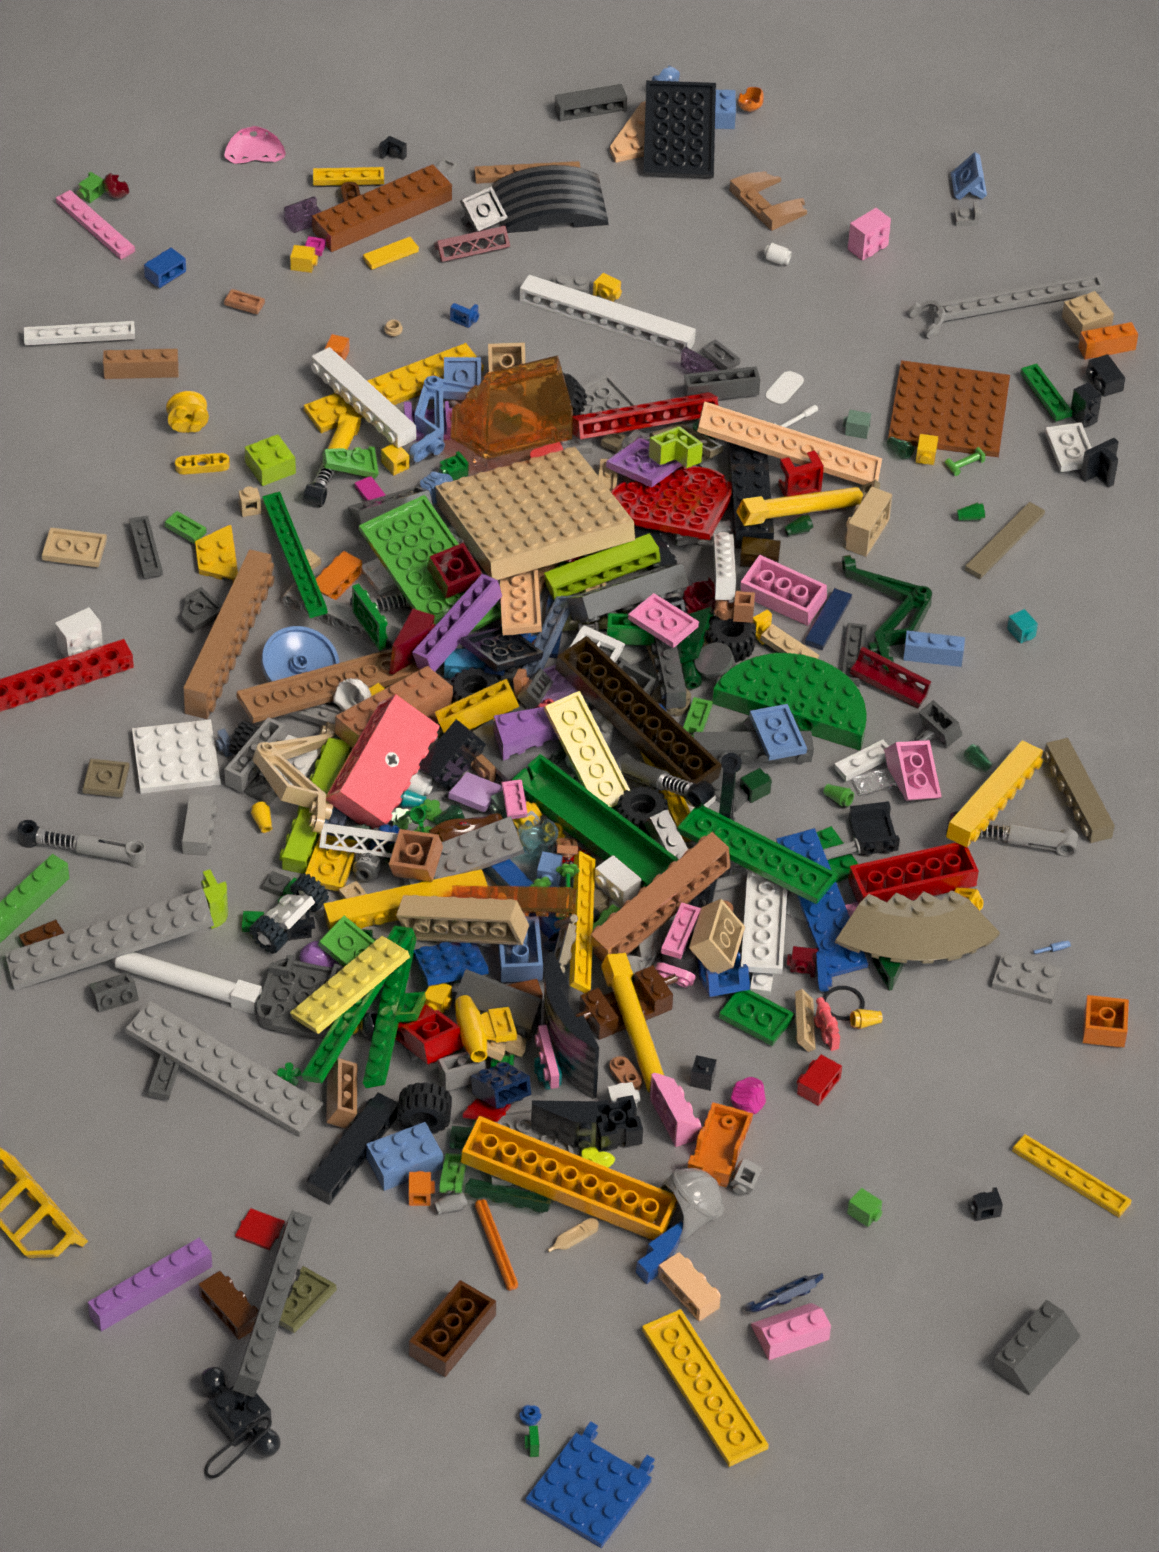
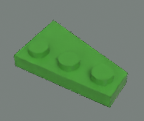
M354 447L353 450H346L344 448L325 449L322 453L324 468L365 477L371 476L375 479L379 474L375 447H368V449Z

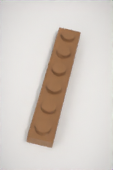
M580 161L474 166L476 184L494 183L511 173L537 166L566 165L581 167Z

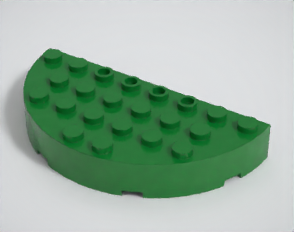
M795 653L765 654L737 664L725 673L714 687V705L749 716L752 710L788 704L799 731H811L812 736L861 751L867 720L864 699L857 686L846 674L823 660Z

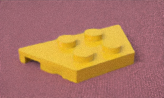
M228 525L196 540L195 548L200 575L212 576L219 580H222L224 577L232 579L234 583L238 574L232 526Z

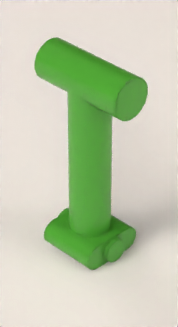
M977 447L974 454L956 462L948 458L945 460V464L955 476H958L961 473L959 468L977 460L983 463L986 458L984 452Z

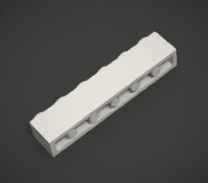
M720 532L714 534L713 546L715 600H735L734 539L732 534Z

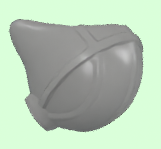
M697 1168L676 1169L659 1186L660 1189L675 1194L682 1209L684 1221L680 1241L687 1240L706 1223L720 1218L724 1212L719 1184L716 1179L703 1170Z

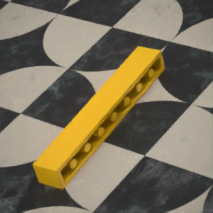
M1022 740L949 822L946 838L965 847H968L972 841L976 842L980 832L987 829L989 822L996 819L1000 810H1004L1007 801L1012 800L1016 791L1023 788L1025 781L1031 779L1035 769L1038 770L1043 763L1041 758L1043 750Z
M480 869L434 879L433 882L425 881L324 903V918L329 931L344 915L360 929H363L364 927L399 921L396 915L403 895L488 899L489 887L483 871Z

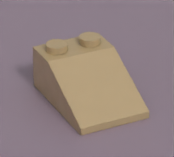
M525 342L488 344L489 388L507 391L511 384L519 383L525 388L523 396H527Z

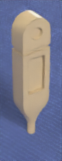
M589 1218L559 1235L554 1245L547 1249L548 1252L555 1249H568L598 1231V1221L594 1218Z

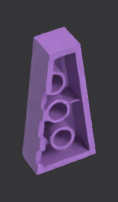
M544 707L494 716L493 731L503 761L509 759L510 755L515 753L518 755L524 753L530 747L535 746L537 748L548 740L554 741L559 739L543 709Z

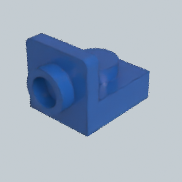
M453 303L450 307V320L469 328L479 319L480 314L478 313L477 304H474L471 309Z

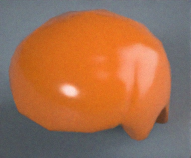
M748 87L745 94H739L738 106L744 111L752 112L758 110L764 103L763 90L758 87Z

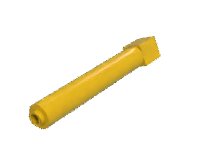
M858 487L767 500H764L762 496L742 499L736 513L744 526L764 523L765 519L857 506L861 504L863 493Z
M608 954L601 964V969L607 986H612L647 1091L650 1093L651 1074L658 1073L664 1075L631 980L633 972L627 954Z

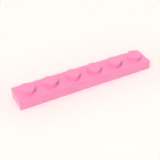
M71 190L56 197V203L120 260L135 252L134 245Z

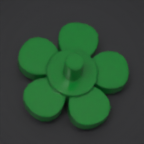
M288 1062L285 1064V1069L279 1068L277 1070V1075L296 1086L299 1083L296 1077L301 1075L300 1068L293 1069L294 1065Z

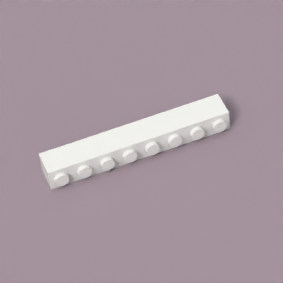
M330 347L311 356V369L313 373L321 377L325 384L333 388L336 394L344 398L347 404H350L357 413H360L390 443L400 448L416 440V425Z

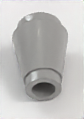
M452 1191L434 1202L438 1214L463 1210V1207L468 1205L463 1191L462 1193Z

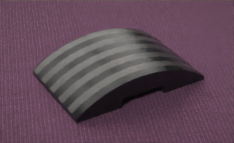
M545 165L511 173L493 183L495 194L508 217L505 221L501 222V226H506L507 233L538 231V225L572 223L573 228L609 225L599 175L592 171L574 166Z
M549 952L545 966L543 1025H547L553 1052L564 1078L580 1092L594 1099L597 1098L599 1046L584 1015L575 1017L567 1000L568 982L554 953Z

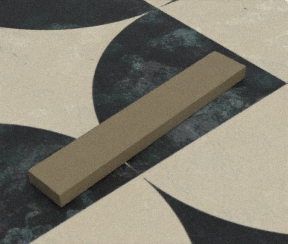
M1029 502L965 566V571L981 579L1045 515V510Z

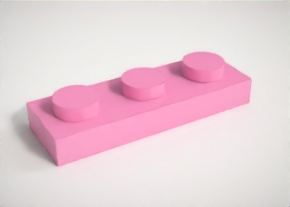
M681 903L661 948L662 954L678 959L682 958L698 921L701 908Z
M547 1025L538 1026V1035H535L536 1047L541 1049L539 1059L540 1063L545 1065L543 1069L544 1079L549 1081L550 1089L559 1088V1072Z

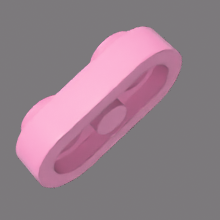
M657 963L655 967L664 978L675 973L678 978L676 984L684 988L692 986L696 978L693 973L665 963Z

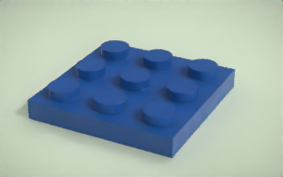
M443 942L440 945L423 946L414 950V958L428 986L461 980L466 969L480 975L489 974L488 966L476 943Z

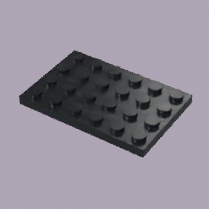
M646 80L643 176L714 178L716 83Z

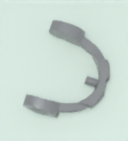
M935 300L922 304L916 303L908 310L911 318L918 316L922 313L923 309L929 306L936 307L933 310L935 313L939 311V318L936 323L930 325L925 330V335L929 339L939 333V327L946 316L944 308Z

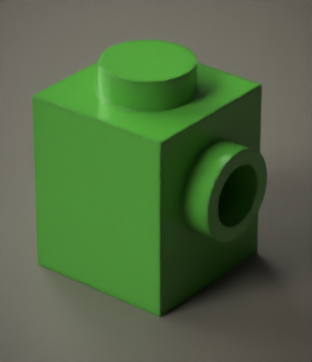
M861 1187L850 1199L847 1214L869 1227L873 1221L877 1222L882 1216V1200Z

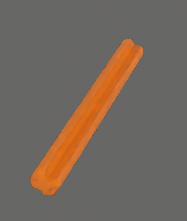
M485 1199L477 1200L475 1208L506 1288L509 1291L518 1288V1281L487 1201Z

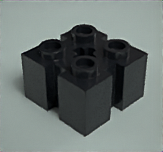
M633 1095L616 1098V1103L609 1104L608 1100L596 1102V1131L601 1151L617 1149L620 1143H625L626 1147L642 1144L643 1126L640 1116H637V1107Z

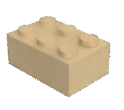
M871 487L868 493H864L861 504L855 507L853 516L849 517L846 522V528H848L844 538L846 550L867 557L890 520L891 493L875 487Z
M719 899L701 908L689 948L700 959L706 969L719 974L734 967L745 926L725 902Z

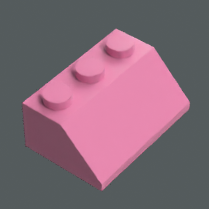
M658 1073L651 1074L650 1100L675 1147L696 1141L702 1126L700 1120L694 1117L690 1102H686L682 1087L678 1086L673 1078Z
M813 1303L751 1323V1327L768 1360L819 1344L830 1338L831 1324L823 1309Z

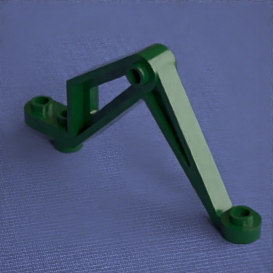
M851 555L842 556V568L846 577L903 601L874 633V642H868L869 650L894 662L893 656H889V646L905 644L907 631L918 632L931 606L932 590L927 586H919L856 568L855 558H852ZM913 608L917 609L907 628L894 630ZM881 665L883 669L889 671L887 666Z

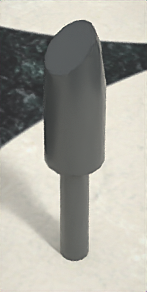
M444 796L445 800L458 804L460 808H463L471 812L479 811L477 809H474L472 807L449 799L448 796Z

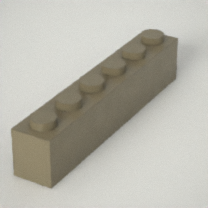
M1069 738L1047 742L1043 752V759L1045 763L1049 764L1052 776L1058 781L1059 790L1064 793L1066 803L1072 808L1075 820L1079 821L1083 835L1087 837L1090 843L1112 838L1115 825Z

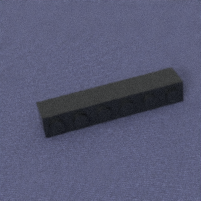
M377 1092L373 1099L370 1098L367 1101L365 1109L362 1113L356 1115L351 1127L345 1129L340 1141L333 1144L329 1155L320 1161L315 1173L312 1172L306 1182L309 1195L328 1205L333 1202L367 1158L366 1144L381 1139L396 1121L398 1102Z

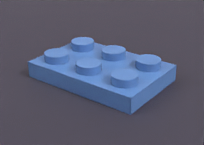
M788 704L750 711L749 717L768 760L806 754L807 747Z

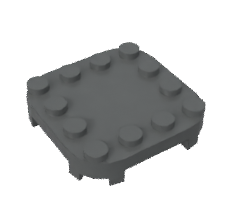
M286 955L285 959L278 960L275 963L272 962L269 966V973L260 999L257 1000L259 1025L274 1031L324 1039L335 1021L317 1034L293 1019L290 1012L342 969V966L334 963L333 968L295 961L294 955Z

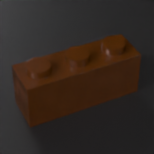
M219 1270L198 1284L201 1299L238 1340L252 1331L258 1308L255 1305H250L245 1294L234 1287V1283L229 1276L225 1277Z

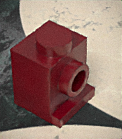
M793 946L792 954H788L787 966L791 967L790 972L811 974L810 977L814 978L818 949Z

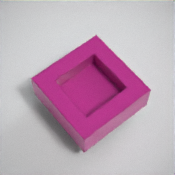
M308 236L305 246L315 247V255L322 256L326 239Z

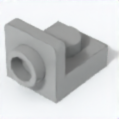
M973 201L972 209H955L956 226L978 225V219H981V208H978L977 201Z

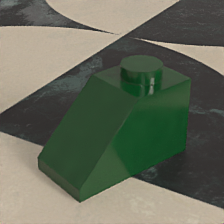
M879 956V959L872 957V962L888 991L893 990L903 969V963L893 962L891 958Z

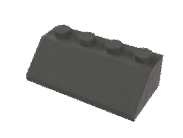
M415 486L350 505L347 508L359 531V525L420 496L425 495L431 504L432 500L429 490Z
M465 970L455 998V1013L456 1000L462 995H468L472 998L480 1014L487 1012L488 1009L509 1007L517 1034L527 1039L526 1041L531 1042L538 1030V1026L541 1025L542 999L470 970Z
M1046 1299L995 1357L993 1372L1027 1395H1030L1080 1338V1334L1065 1311Z

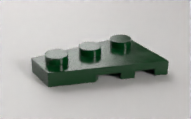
M712 607L688 614L699 621L698 628L677 645L680 664L699 658L704 643V633L709 629L710 624L708 622L714 614Z

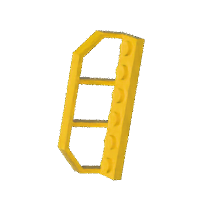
M0 1147V1160L2 1159L4 1162L2 1166L10 1174L14 1173L16 1175L14 1180L17 1182L0 1199V1213L25 1188L29 1190L27 1195L34 1202L38 1201L41 1204L39 1209L15 1233L0 1218L2 1230L28 1258L58 1257L70 1244L74 1245L76 1243L83 1247L88 1242L84 1235L16 1157ZM45 1215H50L53 1218L52 1224L61 1231L63 1229L66 1233L64 1238L52 1250L29 1251L20 1240Z

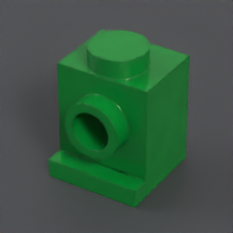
M458 451L456 455L440 461L438 471L441 474H449L453 481L469 476V462Z

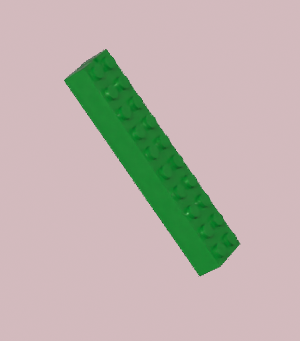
M541 754L527 765L533 779L532 781L526 768L521 770L512 779V781L522 780L526 801L534 802L540 812L553 822L560 824L566 832L601 859L606 861L614 855L642 879L641 889L650 885L658 874H663L672 862L679 860Z

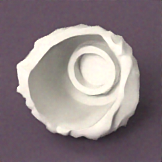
M350 678L338 684L333 700L342 711H345L371 697V693L367 685L361 680Z

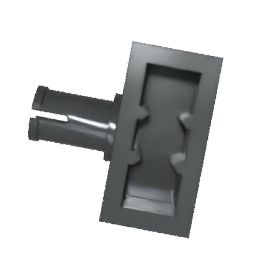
M934 700L919 711L922 725L927 729L915 737V741H931L935 737L949 747L963 735L959 722Z

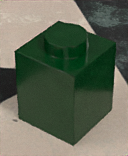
M761 768L740 778V787L748 795L750 803L771 793L772 779Z

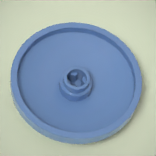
M302 626L286 627L275 632L266 642L261 655L262 671L268 682L339 663V657L333 644L320 632Z

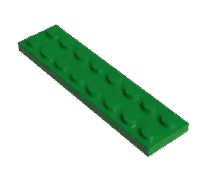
M704 805L701 808L695 807L677 827L680 835L696 843L703 836H708L713 832L729 847L731 861L815 904L822 899L838 878L837 873Z

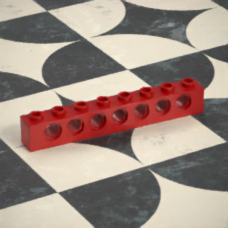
M707 392L571 416L572 434L579 439L697 419L701 416L704 402L718 406V397Z
M121 639L0 679V712L134 668L133 654L125 639Z

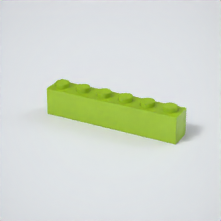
M649 533L636 538L634 541L617 545L545 572L546 587L554 601L557 596L575 594L660 562L659 547Z

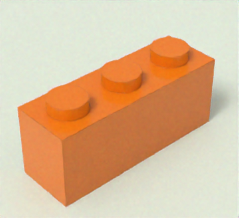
M1132 322L1082 331L1078 348L1085 360L1106 354L1112 355L1136 350L1138 332Z
M345 551L336 556L327 568H324L316 578L321 594L337 600L363 574L362 560Z

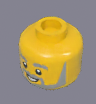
M526 801L527 817L512 819L517 829L526 824L528 828L524 831H528L539 824L541 821L540 816H542L534 802Z

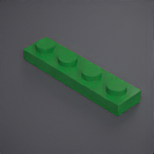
M1037 363L1021 368L1020 374L1055 422L1072 416L1071 408Z

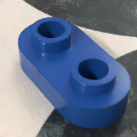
M817 951L820 992L829 991V987H832L831 974L828 975L827 968L831 967V957L826 955V951Z

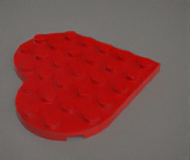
M692 466L688 468L682 467V469L672 472L653 487L646 486L635 480V482L628 484L625 482L619 484L611 493L633 519L636 526L680 534L681 536L695 537L700 540H710L732 498V484L730 481L727 482L724 479V475L718 471Z

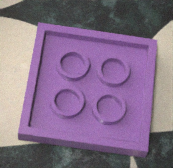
M638 438L607 460L606 468L641 482L646 486L653 487L681 467L682 464L672 460L666 464L659 465L648 457L649 441Z

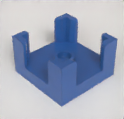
M739 951L734 967L719 974L706 969L698 958L699 979L709 997L750 990L749 969L747 964H743V967H741Z

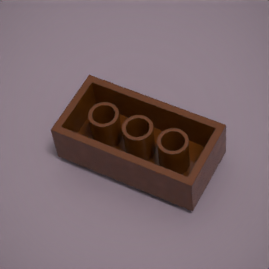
M459 1280L410 1339L409 1356L446 1377L496 1316V1300Z

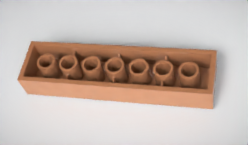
M713 832L708 836H703L695 847L685 851L682 858L677 862H672L663 874H658L653 879L650 885L640 889L637 896L632 900L626 901L617 913H612L604 924L594 928L591 934L593 954L602 962L608 954L626 953L628 955L678 912L681 903L688 904L730 868L729 847Z

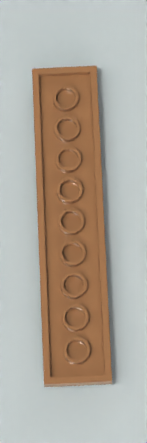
M392 649L239 690L236 697L252 723L266 720L268 717L274 718L334 701L333 696L338 684L346 679L361 680L368 688L377 683L385 687L393 685L421 669L417 668L416 662H413L397 673L389 674Z

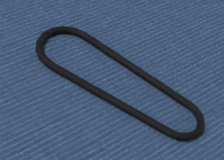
M261 1417L214 1455L205 1466L206 1476L214 1479L227 1471L268 1432L272 1425L271 1418ZM268 1420L267 1428L221 1472L215 1475L208 1473L210 1464L261 1421Z

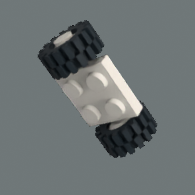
M303 873L290 886V891L293 894L283 896L275 908L269 910L266 916H260L250 926L249 933L252 934V939H255L256 944L259 943L262 949L265 948L266 952L270 951L271 954H276L288 942L287 933L283 932L284 929H290L307 910L317 912L329 900V895L324 890V885L321 886V882L319 880L316 881L314 876L311 877L310 874L306 875Z

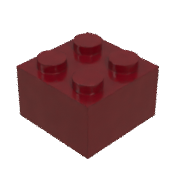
M464 542L429 556L427 569L445 599L468 590L482 575L481 570Z

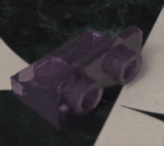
M313 196L284 207V221L293 233L312 227V216L322 212L317 206V198Z
M688 347L681 350L680 366L691 373L718 371L714 367V363Z

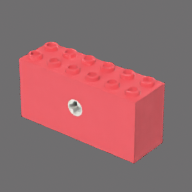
M396 694L379 702L326 794V801L333 804L335 808L359 825L366 824L371 826V829L387 824L393 816L391 814L393 809L402 800V793L409 788L412 775L414 776L418 772L421 759L423 760L427 756L430 743L432 744L438 736L437 731L440 726Z

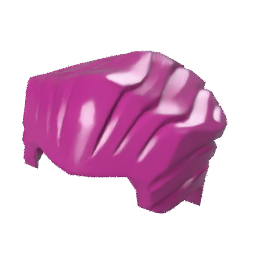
M747 1077L736 1082L731 1094L733 1107L753 1113V1115L757 1114L766 1103L763 1082L755 1077Z

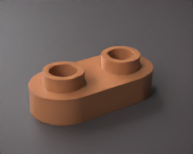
M622 1056L611 1060L610 1073L618 1084L632 1082L634 1089L639 1091L642 1087V1077L632 1063Z

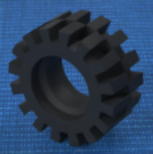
M246 720L239 723L238 728L234 730L235 733L231 736L233 738L229 742V751L237 755L260 727Z

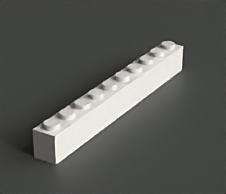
M528 275L520 287V302L687 356L695 343V328L532 275Z

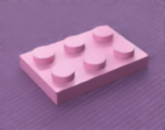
M654 593L628 614V620L672 648L698 628L699 621Z

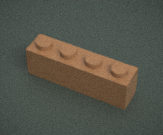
M178 349L103 350L104 378L179 377Z

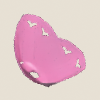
M252 126L241 129L231 138L224 156L230 162L238 164L254 160L277 162L284 158L286 153L284 146L277 136L264 128ZM256 131L257 135L251 136L250 132Z

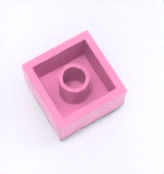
M874 208L851 222L848 250L863 261L873 256L879 250L886 248L889 243L891 218L878 208Z

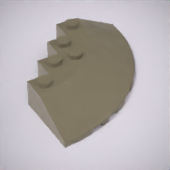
M950 891L942 900L923 892L915 901L895 893L887 903L868 894L857 906L835 940V943L857 953L860 950L871 953L872 957L879 959V956L891 958L893 962L907 963V960H913L924 964L933 963L934 960L947 959V961L962 958L963 954L976 953L978 948L991 944L999 937L1000 932L969 899L953 891Z

